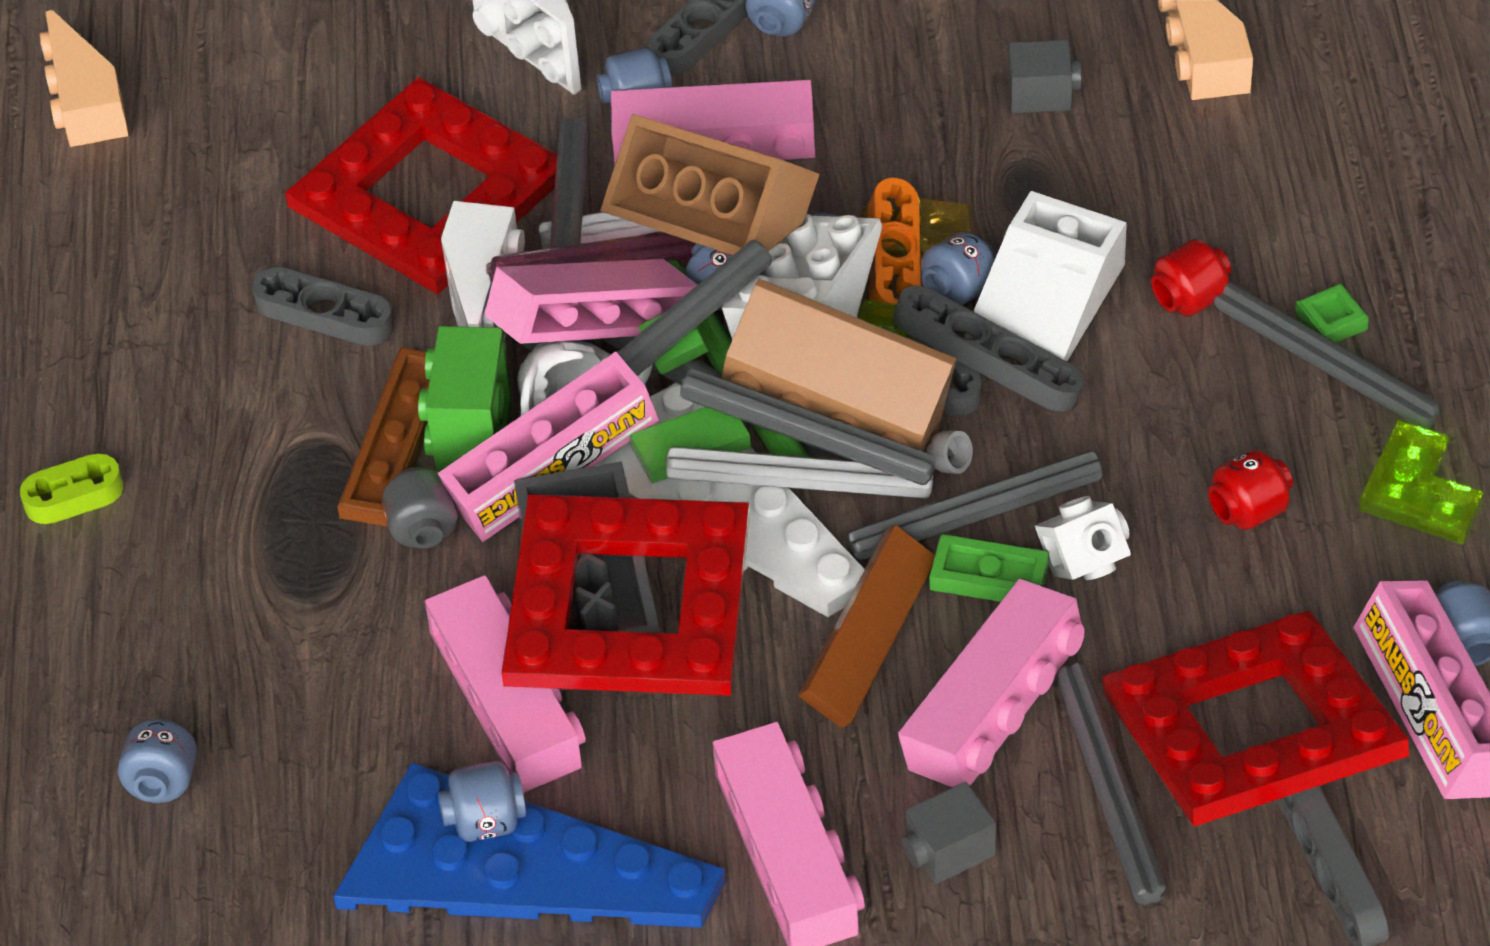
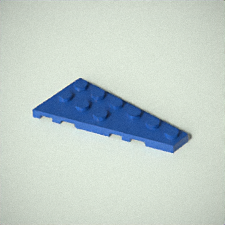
M411 763L333 898L336 909L357 910L358 904L387 905L388 912L410 913L411 907L444 908L448 915L539 919L540 913L570 915L571 921L593 922L594 916L625 917L629 919L631 924L702 928L725 884V871L723 868L524 801L526 817L517 818V826L513 833L471 842L464 841L459 837L455 824L444 826L442 821L438 792L449 790V775Z

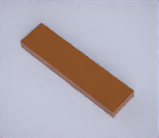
M400 347L338 503L339 519L388 527L382 505L383 491L397 474L403 470L414 468L424 442L425 427L428 421H420L418 401L420 389H429L430 380L426 379L425 374L426 351Z
M896 524L887 529L883 534L798 694L801 699L841 729L852 723L933 566L935 555Z

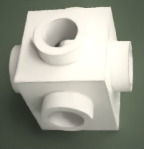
M1090 496L1076 498L1059 506L1061 515L1035 525L1043 550L1050 552L1049 567L1053 577L1074 580L1084 576L1085 580L1096 579L1115 571L1114 562L1131 555L1126 539L1129 538L1127 522L1122 513L1117 508H1114L1113 503L1092 501Z

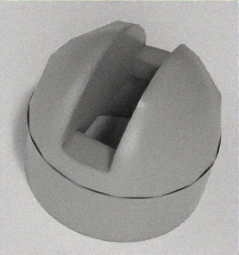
M944 430L935 433L931 437V443L926 446L925 452L932 454L936 458L935 470L942 473L960 474L967 470L971 463L973 447L969 436L965 432Z

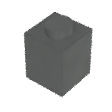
M1069 40L1009 42L1011 113L1071 111L1072 90H1081L1080 60H1071Z
M966 781L905 810L906 835L901 838L904 852L916 869L924 868L935 885L996 856V823Z

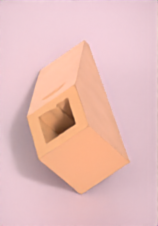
M1157 0L1160 12L1168 11L1169 17H1166L1168 44L1178 48V51L1175 52L1176 73L1179 81L1186 80L1191 100L1251 92L1253 55L1244 24L1218 0Z
M53 10L45 11L48 31L40 33V40L45 61L53 60L54 63L53 65L45 66L50 94L59 95V98L50 100L56 129H66L70 147L129 136L115 67Z

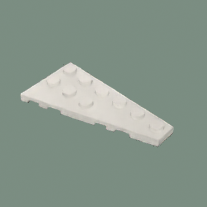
M677 382L650 397L659 418V422L654 425L704 408V406L683 399L680 396L681 385ZM630 442L595 465L622 461L630 498L749 502L750 521L744 571L750 567L774 580V587L826 617L845 608L865 570L789 488L670 478L651 484L632 450ZM752 448L740 451L756 453Z

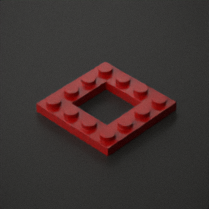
M417 77L285 192L287 207L438 295L448 286L441 237L449 213L430 228L367 192V190L425 140L489 176L461 202L514 207L517 223L555 188L557 154Z
M528 494L501 671L503 687L731 696L750 521L749 502ZM579 554L687 558L678 634L568 629Z
M1309 610L1288 615L1282 619L1245 631H1238L1229 636L1195 647L1184 648L1176 653L1145 663L1131 665L1123 670L1102 676L1104 695L1193 827L1409 757L1408 737ZM1283 675L1320 725L1222 757L1187 706Z

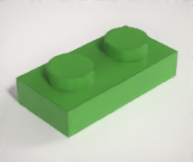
M941 534L929 576L930 590L1001 602L1019 579L1044 587L1049 568L1050 552Z

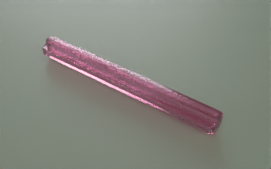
M664 232L494 256L491 262L486 264V273L489 275L490 284H492L496 267L648 259L681 261L690 259L693 256L691 250L696 243Z

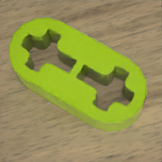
M98 453L29 475L22 482L20 497L25 513L30 520L40 524H50L105 507L115 502L121 496L124 487L116 460L109 455ZM101 477L103 482L94 484L92 479ZM50 493L52 498L42 501L40 496Z

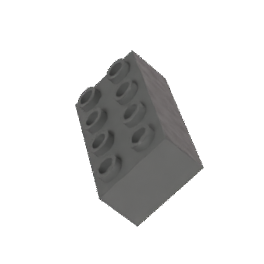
M622 461L514 480L522 532L528 494L630 498ZM579 554L568 629L661 633L644 556Z

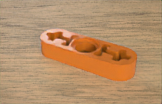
M900 178L882 180L876 186L868 202V218H879L882 225L869 272V300L873 309L878 314L889 319H893V313L898 299L894 298L893 291L887 289L893 275L899 274L896 280L898 295L906 287L921 286L919 196L910 183ZM887 198L895 199V205L901 208L895 221L889 222L892 217V204L886 200ZM884 239H895L901 242L906 248L907 255L904 257H893L887 254L882 248L881 241Z

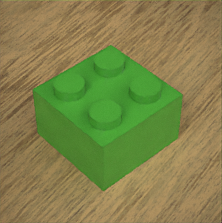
M439 326L435 348H427L425 374L426 379L430 380L429 389H420L418 412L420 421H428L425 427L424 448L426 455L434 456L436 472H440L509 425L512 391L504 335L501 328Z

